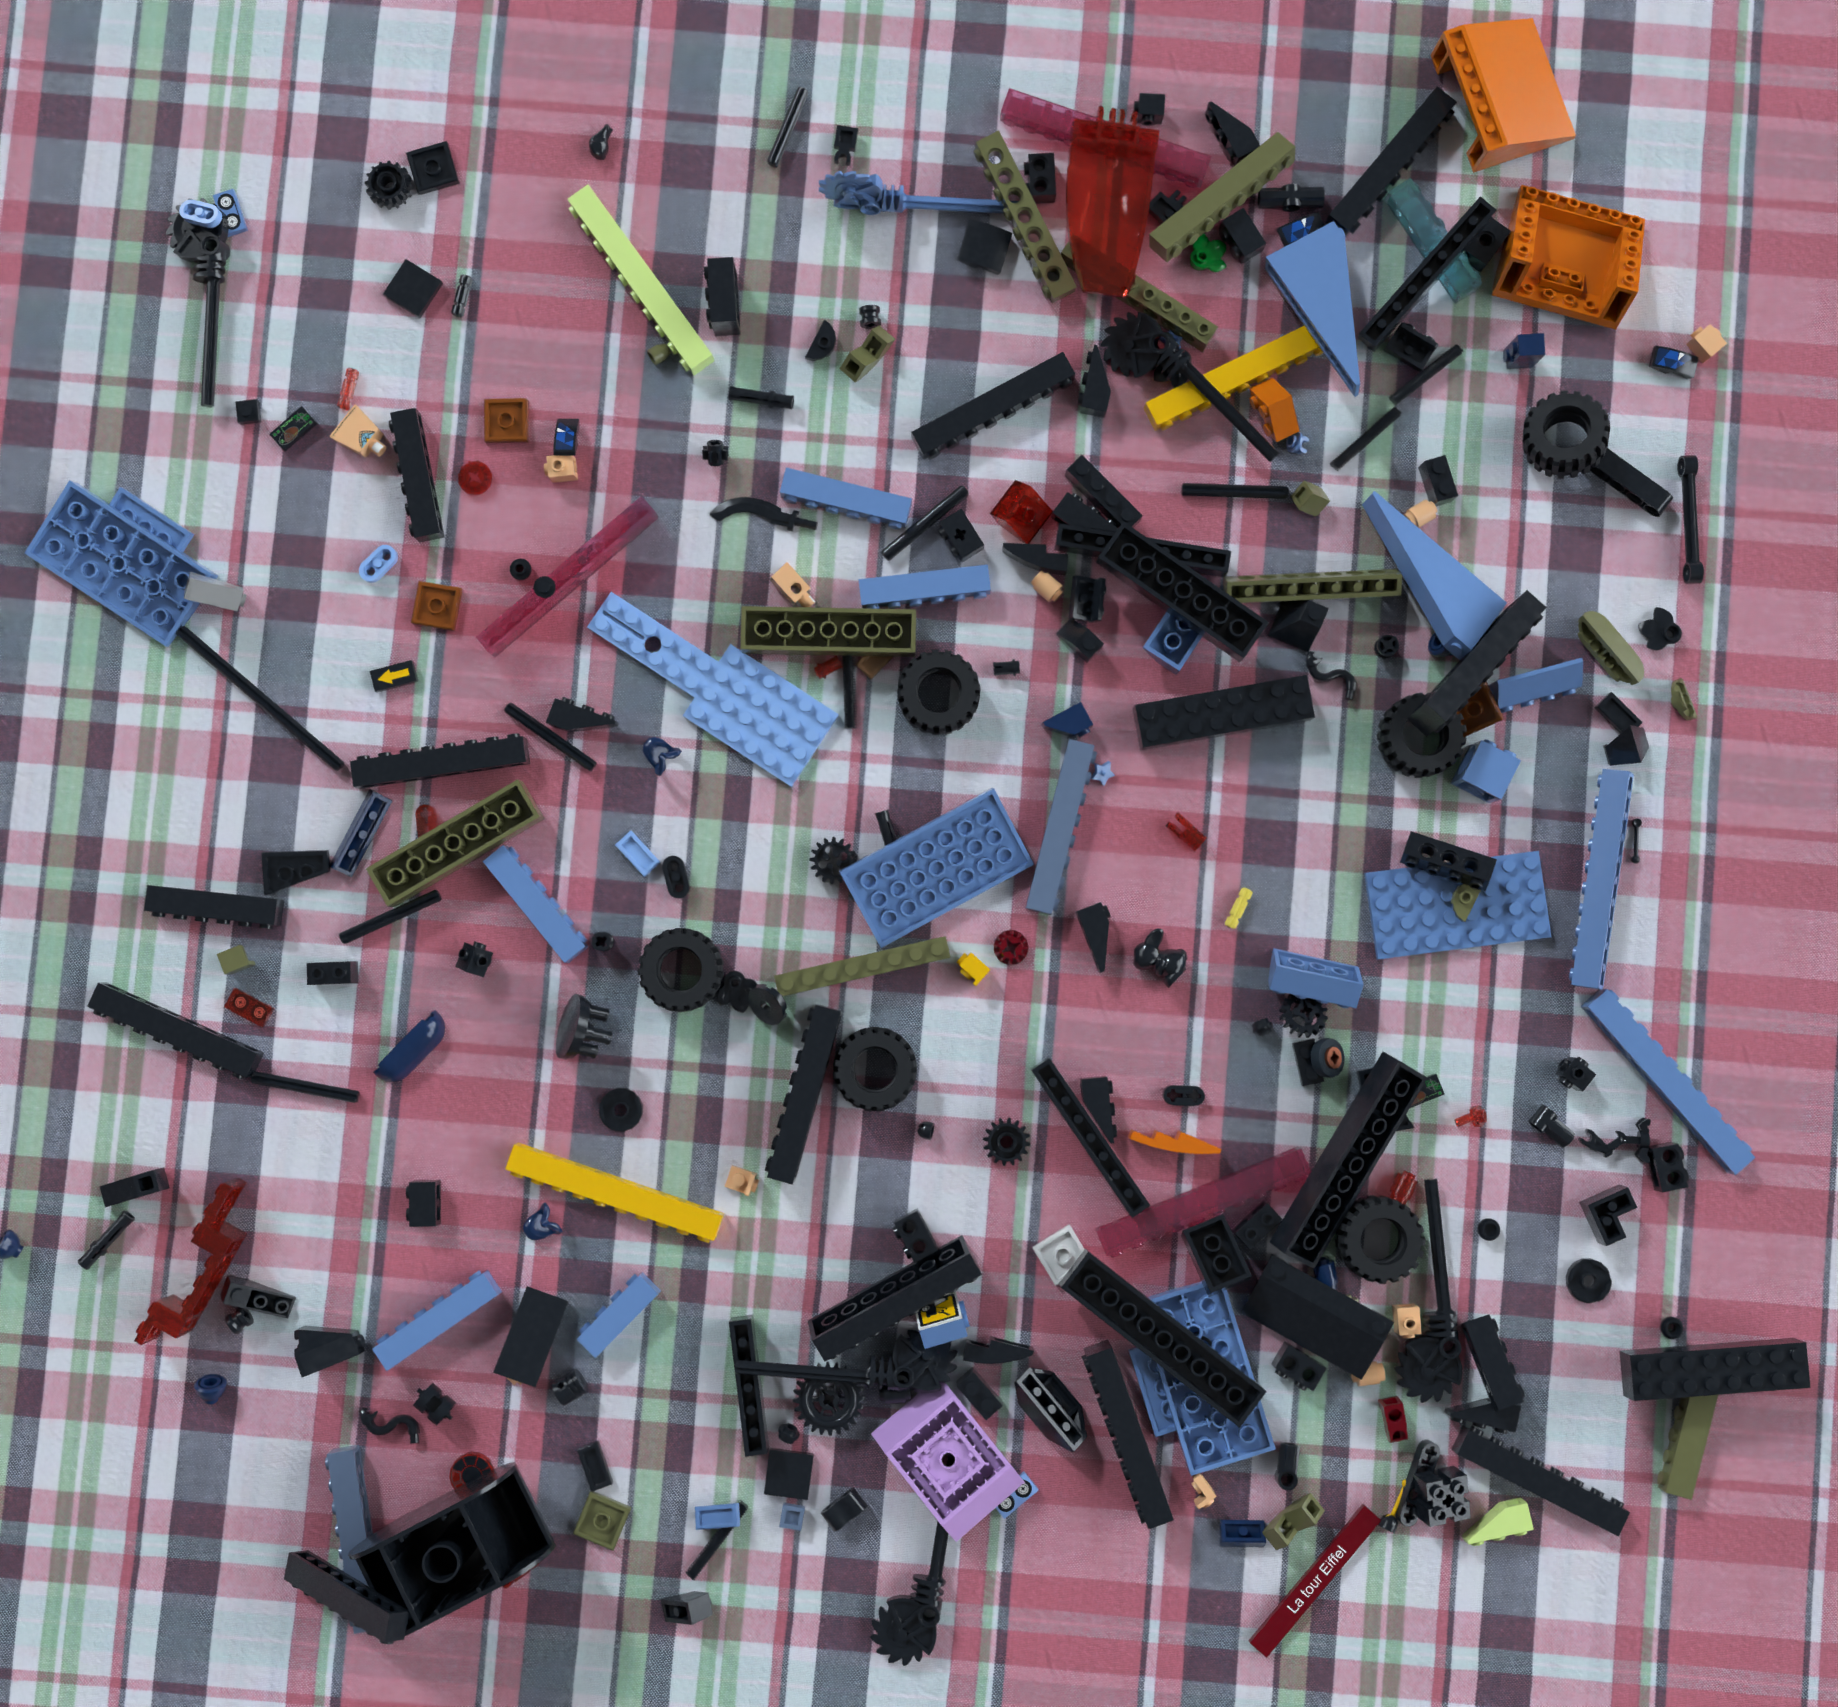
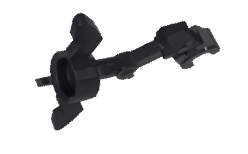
M1641 1118L1636 1122L1635 1125L1639 1130L1637 1136H1626L1623 1132L1616 1130L1615 1133L1618 1137L1605 1144L1594 1131L1586 1128L1585 1131L1589 1133L1590 1139L1585 1141L1579 1137L1578 1141L1595 1152L1604 1153L1603 1157L1605 1158L1611 1156L1613 1150L1623 1143L1637 1144L1638 1150L1634 1153L1640 1161L1649 1163L1650 1158L1647 1156V1153L1649 1151L1650 1135L1647 1126L1650 1125L1651 1120Z

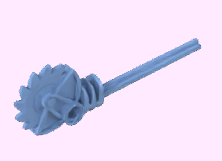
M838 171L834 176L826 174L825 180H819V185L821 186L819 187V192L825 194V198L833 199L834 207L860 209L862 213L867 215H876L886 211L902 213L907 208L1003 213V209H1005L1002 202L997 200L906 195L903 192L904 185H900L898 190H895V185H891V189L887 190V185H883L882 179L877 174L870 176L868 174H856V171L843 174L842 171Z

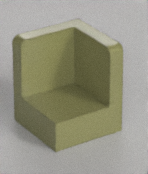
M1305 480L1290 496L1299 510L1315 517L1330 502L1321 487Z
M238 945L217 954L224 974L232 975L256 965L254 961L248 960L243 945Z

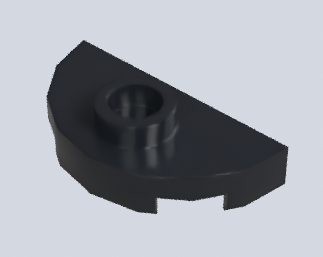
M825 319L805 356L806 360H821L829 357L834 351L836 345L835 331L832 325Z

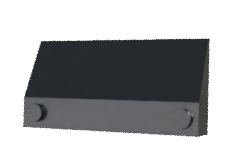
M1271 1254L1241 1311L1242 1314L1361 1380L1394 1324V1321L1362 1305Z

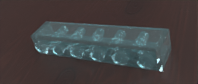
M1411 178L1388 192L1384 199L1425 259L1448 233L1443 220L1436 216L1432 204L1425 200L1419 185L1414 183ZM1462 253L1439 279L1455 304L1477 291L1482 285L1479 273L1472 269L1465 253Z

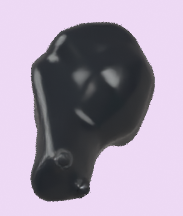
M605 124L589 140L591 155L598 160H604L608 154V139L613 131L608 124Z

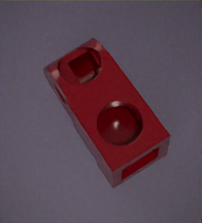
M1398 1396L1378 1399L1389 1443L1408 1440L1403 1402Z

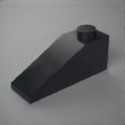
M1099 902L1075 913L1097 970L1101 973L1105 971L1109 930L1108 918L1111 915L1107 905L1103 906Z

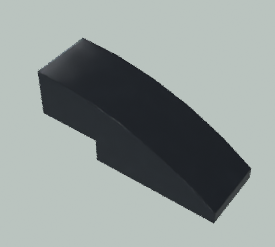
M1003 543L1002 552L1024 566L1037 571L1048 572L1049 574L1066 576L1068 554L1046 553L1045 544Z
M990 1336L988 1344L967 1339L962 1357L963 1361L974 1363H1007L1032 1356L1034 1349L1032 1346Z

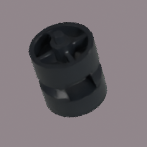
M432 1383L426 1390H421L420 1388L417 1390L419 1398L413 1406L421 1413H427V1418L437 1426L443 1419L448 1418L451 1420L453 1418L450 1415V1410L455 1406L456 1402L448 1395L443 1396L442 1390L437 1385Z

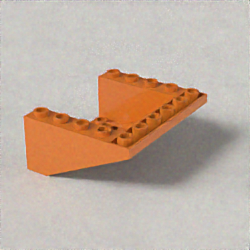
M1533 18L1464 24L1443 31L1430 56L1437 75L1451 70L1455 71L1478 134L1466 153L1473 173L1573 140L1576 137Z
M1521 185L1508 226L1511 232L1504 241L1494 277L1492 296L1616 330L1638 293L1645 219L1636 215L1619 212L1618 210L1579 201L1575 198H1568L1553 192L1536 189L1535 187Z

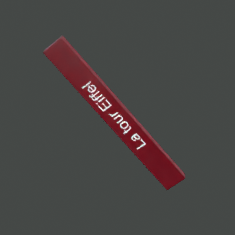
M1362 1504L1248 1640L1249 1643L1267 1658L1377 1527L1381 1519Z

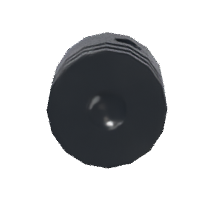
M574 1369L568 1375L566 1374L552 1382L554 1394L563 1406L589 1392L587 1383L578 1369Z

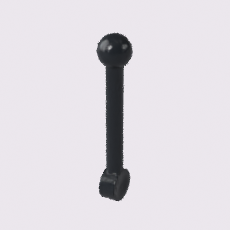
M1638 818L1632 821V826L1634 827V854L1631 861L1634 864L1640 862L1638 841L1639 827L1642 825V821Z

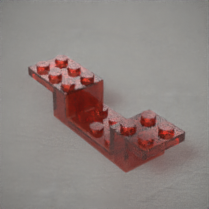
M238 1178L221 1183L214 1193L216 1197L213 1203H209L203 1212L205 1217L193 1229L192 1234L194 1236L190 1241L213 1254L204 1264L205 1271L196 1278L193 1283V1292L184 1300L172 1294L154 1301L147 1310L149 1314L147 1319L142 1321L136 1330L137 1336L134 1340L140 1345L146 1344L158 1338L162 1331L174 1338H179L193 1331L247 1236L246 1232L225 1221L245 1187L246 1181Z

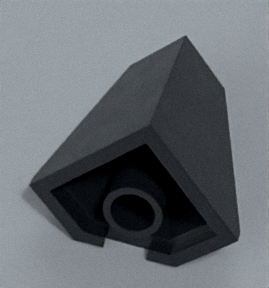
M303 1326L294 1331V1339L298 1340L299 1343L297 1348L294 1349V1357L301 1377L333 1366L365 1351V1339L355 1329Z

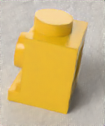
M964 953L956 962L962 968L960 973L968 980L971 978L975 979L973 982L975 986L990 971L972 953L969 955Z

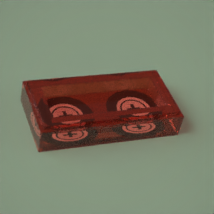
M238 988L233 989L224 1005V1008L260 1027H265L274 1010V1007Z

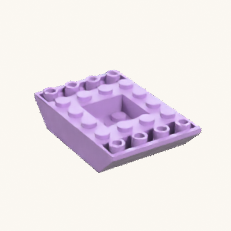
M939 1382L942 1387L940 1391L918 1393L871 1434L934 1517L957 1542L1025 1482L946 1383ZM946 1453H951L955 1457V1462L951 1466H945L942 1463V1457Z

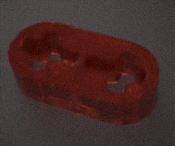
M420 805L415 813L418 838L427 833L426 826H429V831L438 826L436 809L431 805ZM424 808H427V811L432 813L431 816H428V824H426L425 817H421V813L425 811Z

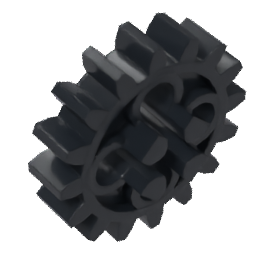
M832 837L831 842L824 838L823 845L818 842L816 843L819 848L818 850H811L815 857L809 858V861L814 862L815 865L810 868L811 870L817 869L818 872L815 876L819 877L822 875V882L824 883L827 879H830L831 884H834L835 879L843 883L841 874L835 875L833 873L834 867L832 864H827L825 868L819 867L820 861L830 860V856L825 852L827 847L833 848L835 858L839 857L841 853L847 854L845 861H836L837 866L841 870L857 862V860L851 857L856 854L855 851L849 852L851 844L843 845L844 839H841L838 843L835 837Z

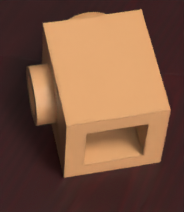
M1710 324L1704 330L1700 326L1690 335L1692 340L1686 345L1704 363L1724 347L1727 342L1721 337L1720 331Z
M546 456L547 463H544L545 476H548L552 483L578 480L577 464L574 456Z
M1414 1303L1392 1305L1395 1333L1401 1335V1338H1415V1334H1422L1419 1306Z

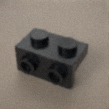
M1401 322L1383 351L1421 372L1437 348L1438 343L1431 336L1423 335L1416 331V328L1411 324Z
M1079 575L1072 577L1068 619L1086 623L1102 620L1104 614V595L1106 594L1105 578L1093 579Z

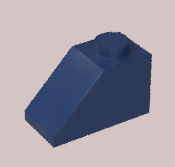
M1082 702L1042 722L1043 729L1070 737L1078 735L1079 738L1090 733L1089 728L1093 726Z

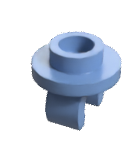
M1300 432L1289 436L1286 440L1287 451L1297 454L1306 453L1307 450L1302 448V443L1309 442V438L1303 436Z

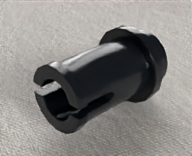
M1015 659L1007 662H993L994 676L1006 674L1016 676V674H1020V663L1015 661Z

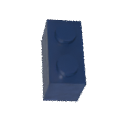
M1544 333L1517 335L1503 351V361L1506 362L1507 369L1533 368L1546 355Z

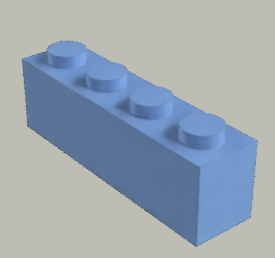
M643 1272L639 1276L634 1274L626 1282L628 1287L623 1292L618 1290L610 1298L613 1303L608 1308L603 1305L594 1315L597 1319L592 1324L587 1322L579 1330L581 1335L577 1340L595 1358L661 1292Z

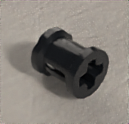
M597 932L592 937V946L598 951H609L614 945V938L610 933ZM600 937L607 938V940L605 941V943L607 944L606 946H599V943L601 942L599 939Z

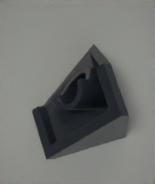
M1630 725L1612 742L1603 745L1608 764L1612 766L1641 763L1649 749V744L1644 728Z

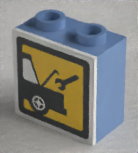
M956 1292L946 1294L939 1298L936 1303L926 1305L916 1313L918 1329L925 1349L968 1336L966 1327L970 1325L963 1300H958Z

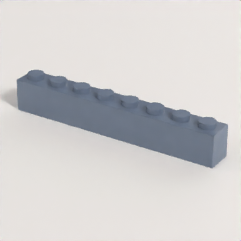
M1069 739L1067 742L1025 909L1051 915L1052 911H1057L1060 899L1056 898L1058 890H1062L1065 878L1061 876L1063 868L1067 869L1069 865L1068 848H1073L1076 836L1072 835L1074 826L1078 827L1081 815L1077 813L1079 805L1083 806L1086 793H1083L1084 785H1089L1092 773L1088 772L1090 764H1094L1097 752L1093 751L1095 745Z
M353 1445L331 1450L325 1458V1466L330 1473L328 1485L334 1499L332 1502V1512L336 1515L337 1519L335 1532L336 1536L340 1539L339 1557L341 1560L343 1559L344 1565L342 1571L367 1585L356 1560H350L348 1553L356 1545L373 1534L360 1445ZM349 1621L350 1626L353 1627L354 1634L366 1632L362 1628L355 1627L354 1623Z

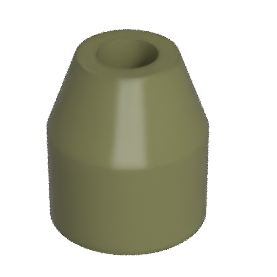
M666 344L655 345L647 350V354L655 366L665 361L671 353Z

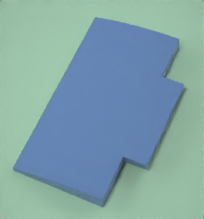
M69 480L25 551L26 555L166 647H169L177 636V630L181 626H185L200 605L199 602L184 599V591L190 572L213 579L218 577L217 574L183 553L194 536L192 532L122 487L118 489L109 504L80 484Z
M1201 1281L1148 1297L1190 1331H1199L1197 1335L1199 1338L1202 1336L1207 1337L1212 1342L1213 1349L1254 1380L1227 1290L1208 1297ZM1137 1347L1128 1349L1154 1436L1158 1437L1176 1431L1185 1463L1191 1476L1276 1449L1261 1400L1239 1428Z

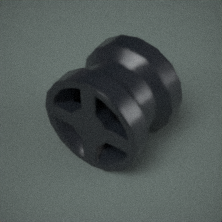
M865 305L859 308V314L862 316L860 327L872 329L879 325L881 326V319L878 317L880 313L879 306Z
M1384 635L1374 644L1375 654L1383 659L1390 658L1399 649V642L1393 635Z
M240 1307L236 1309V1312L225 1316L227 1326L235 1334L241 1333L245 1326L248 1327L254 1323L249 1310Z

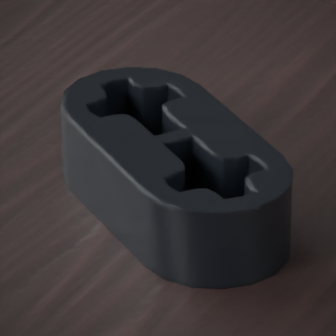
M1168 1085L1164 1088L1162 1097L1170 1105L1198 1106L1203 1103L1205 1093L1198 1086ZM1171 1089H1174V1092L1182 1093V1097H1175L1174 1101H1171V1098L1167 1097V1093H1171ZM1193 1090H1196V1093L1200 1094V1098H1196V1102H1193V1099L1185 1097V1094H1192Z

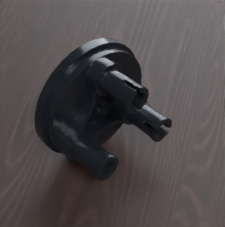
M574 994L563 1011L556 1038L557 1057L566 1060L568 1058L572 1059L579 1054L595 1059L599 1050L598 1045L583 1041H595L609 1045L611 1040L603 1036L612 1038L613 1033L612 1031L594 1028V1025L589 1023V1018L606 1022L609 1016V1009L591 1005V1002L584 998L583 995Z

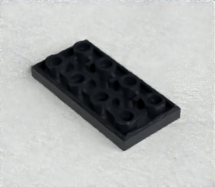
M527 1286L493 1373L536 1388L569 1301Z

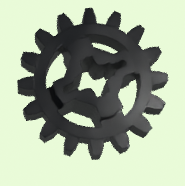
M1289 994L1283 1000V1006L1280 1007L1279 1011L1284 1014L1279 1019L1286 1021L1283 1027H1290V1034L1296 1031L1299 1038L1303 1033H1305L1306 1038H1309L1312 1033L1316 1036L1325 1027L1324 1022L1327 1021L1328 1017L1323 1014L1328 1009L1321 1007L1323 1003L1311 998L1300 999L1293 994ZM1295 1003L1293 1010H1290L1291 1005ZM1317 1018L1316 1023L1312 1025L1313 1019Z

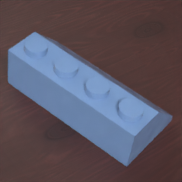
M1166 612L1143 646V649L1158 664L1177 675L1202 636Z
M1578 658L1500 679L1489 684L1501 713L1512 711L1515 705L1520 704L1521 708L1533 705L1534 700L1541 699L1542 702L1553 700L1556 694L1562 693L1563 697L1575 694V689L1582 686L1583 659Z
M1273 948L1268 978L1270 990L1277 994H1293L1300 999H1315L1323 1004L1330 1002L1342 1008H1357L1364 985L1358 966Z

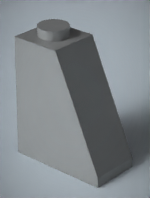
M190 572L184 591V599L238 611L239 606H244L246 594H243V587Z

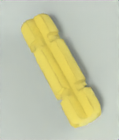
M1244 887L1241 888L1238 894L1239 898H1236L1229 913L1231 915L1225 921L1227 927L1232 929L1237 927L1238 919L1242 917L1248 904L1247 900H1250L1253 894L1251 890Z

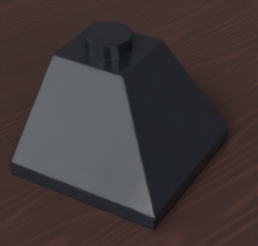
M1310 600L1282 601L1268 636L1308 652L1321 629L1329 608Z

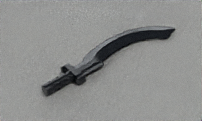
M751 497L727 500L710 512V516L719 522L735 513H755L771 520V524L788 527L787 530L792 532L794 526L817 530L818 526L816 521L798 518L799 511L794 510L792 514L783 513L778 506Z

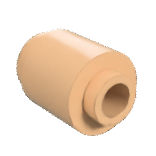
M1425 499L1409 508L1403 515L1420 528L1436 518L1437 508L1432 501L1429 502Z
M1040 571L1031 581V584L1034 586L1033 589L1048 602L1051 600L1055 602L1063 593L1061 590L1063 586L1048 572Z
M1373 1361L1362 1380L1352 1374L1351 1378L1353 1383H1357L1358 1387L1380 1384V1381H1385V1370L1382 1363Z

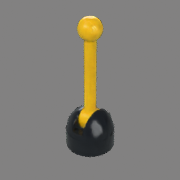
M1406 1479L1402 1481L1403 1487L1406 1485ZM1403 1487L1391 1514L1383 1515L1378 1524L1394 1534L1398 1527L1395 1514L1401 1500Z

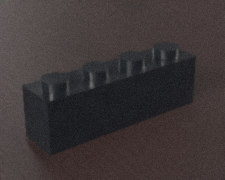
M1083 455L1066 469L1065 477L1107 519L1109 518L1116 522L1117 528L1121 526L1123 521L1132 528L1141 521L1143 515Z
M1490 1314L1460 1324L1494 1412L1523 1403L1525 1394L1522 1386L1517 1384L1514 1375H1516V1371L1512 1362H1508L1506 1357L1507 1348L1504 1341L1498 1337L1497 1332L1499 1328L1495 1319H1491Z

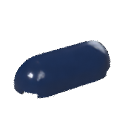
M434 1010L425 1021L422 1019L378 1064L379 1068L373 1073L386 1082H398L405 1079L442 1041L445 1034V1023L442 1016Z

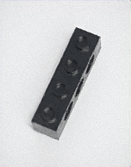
M1411 831L1400 863L1412 869L1424 870L1433 876L1445 877L1454 883L1460 882L1469 885L1475 890L1486 891L1497 859ZM1422 854H1428L1430 858H1426ZM1443 861H1449L1452 865H1447ZM1465 868H1470L1473 872H1468Z

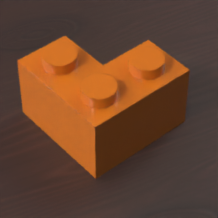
M1273 377L1249 388L1251 393L1249 398L1250 404L1254 410L1257 409L1264 419L1263 430L1268 437L1271 436L1278 442L1299 432L1292 395Z

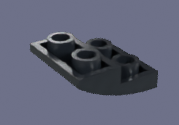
M970 219L957 261L975 269L980 267L999 275L1002 271L1013 233Z

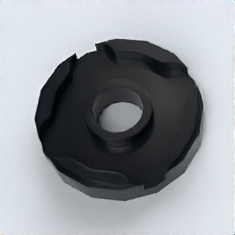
M758 984L749 992V1006L761 1021L766 1024L777 1025L787 1015L785 1012L787 1009L786 1002L775 988L765 987L767 986L766 984Z
M616 1088L609 1091L599 1104V1116L602 1123L615 1132H625L634 1128L640 1122L643 1115V1104L640 1097L634 1091L627 1088ZM618 1104L626 1106L627 1112L624 1116L616 1114L615 1107Z
M1582 1258L1575 1261L1568 1268L1566 1274V1286L1569 1293L1575 1299L1584 1303H1594L1603 1300L1608 1295L1612 1286L1608 1268L1601 1262L1591 1258ZM1587 1275H1592L1594 1282L1591 1286L1586 1287L1584 1285V1278Z

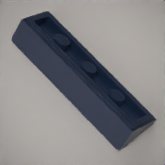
M371 789L368 791L330 863L332 869L353 877L392 803L391 799Z

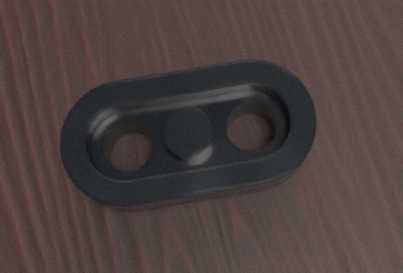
M669 856L662 864L668 892L674 898H685L690 892V883L684 861L677 856ZM677 863L678 869L672 871L670 868L671 864ZM678 884L683 885V890L681 892L676 891V886Z

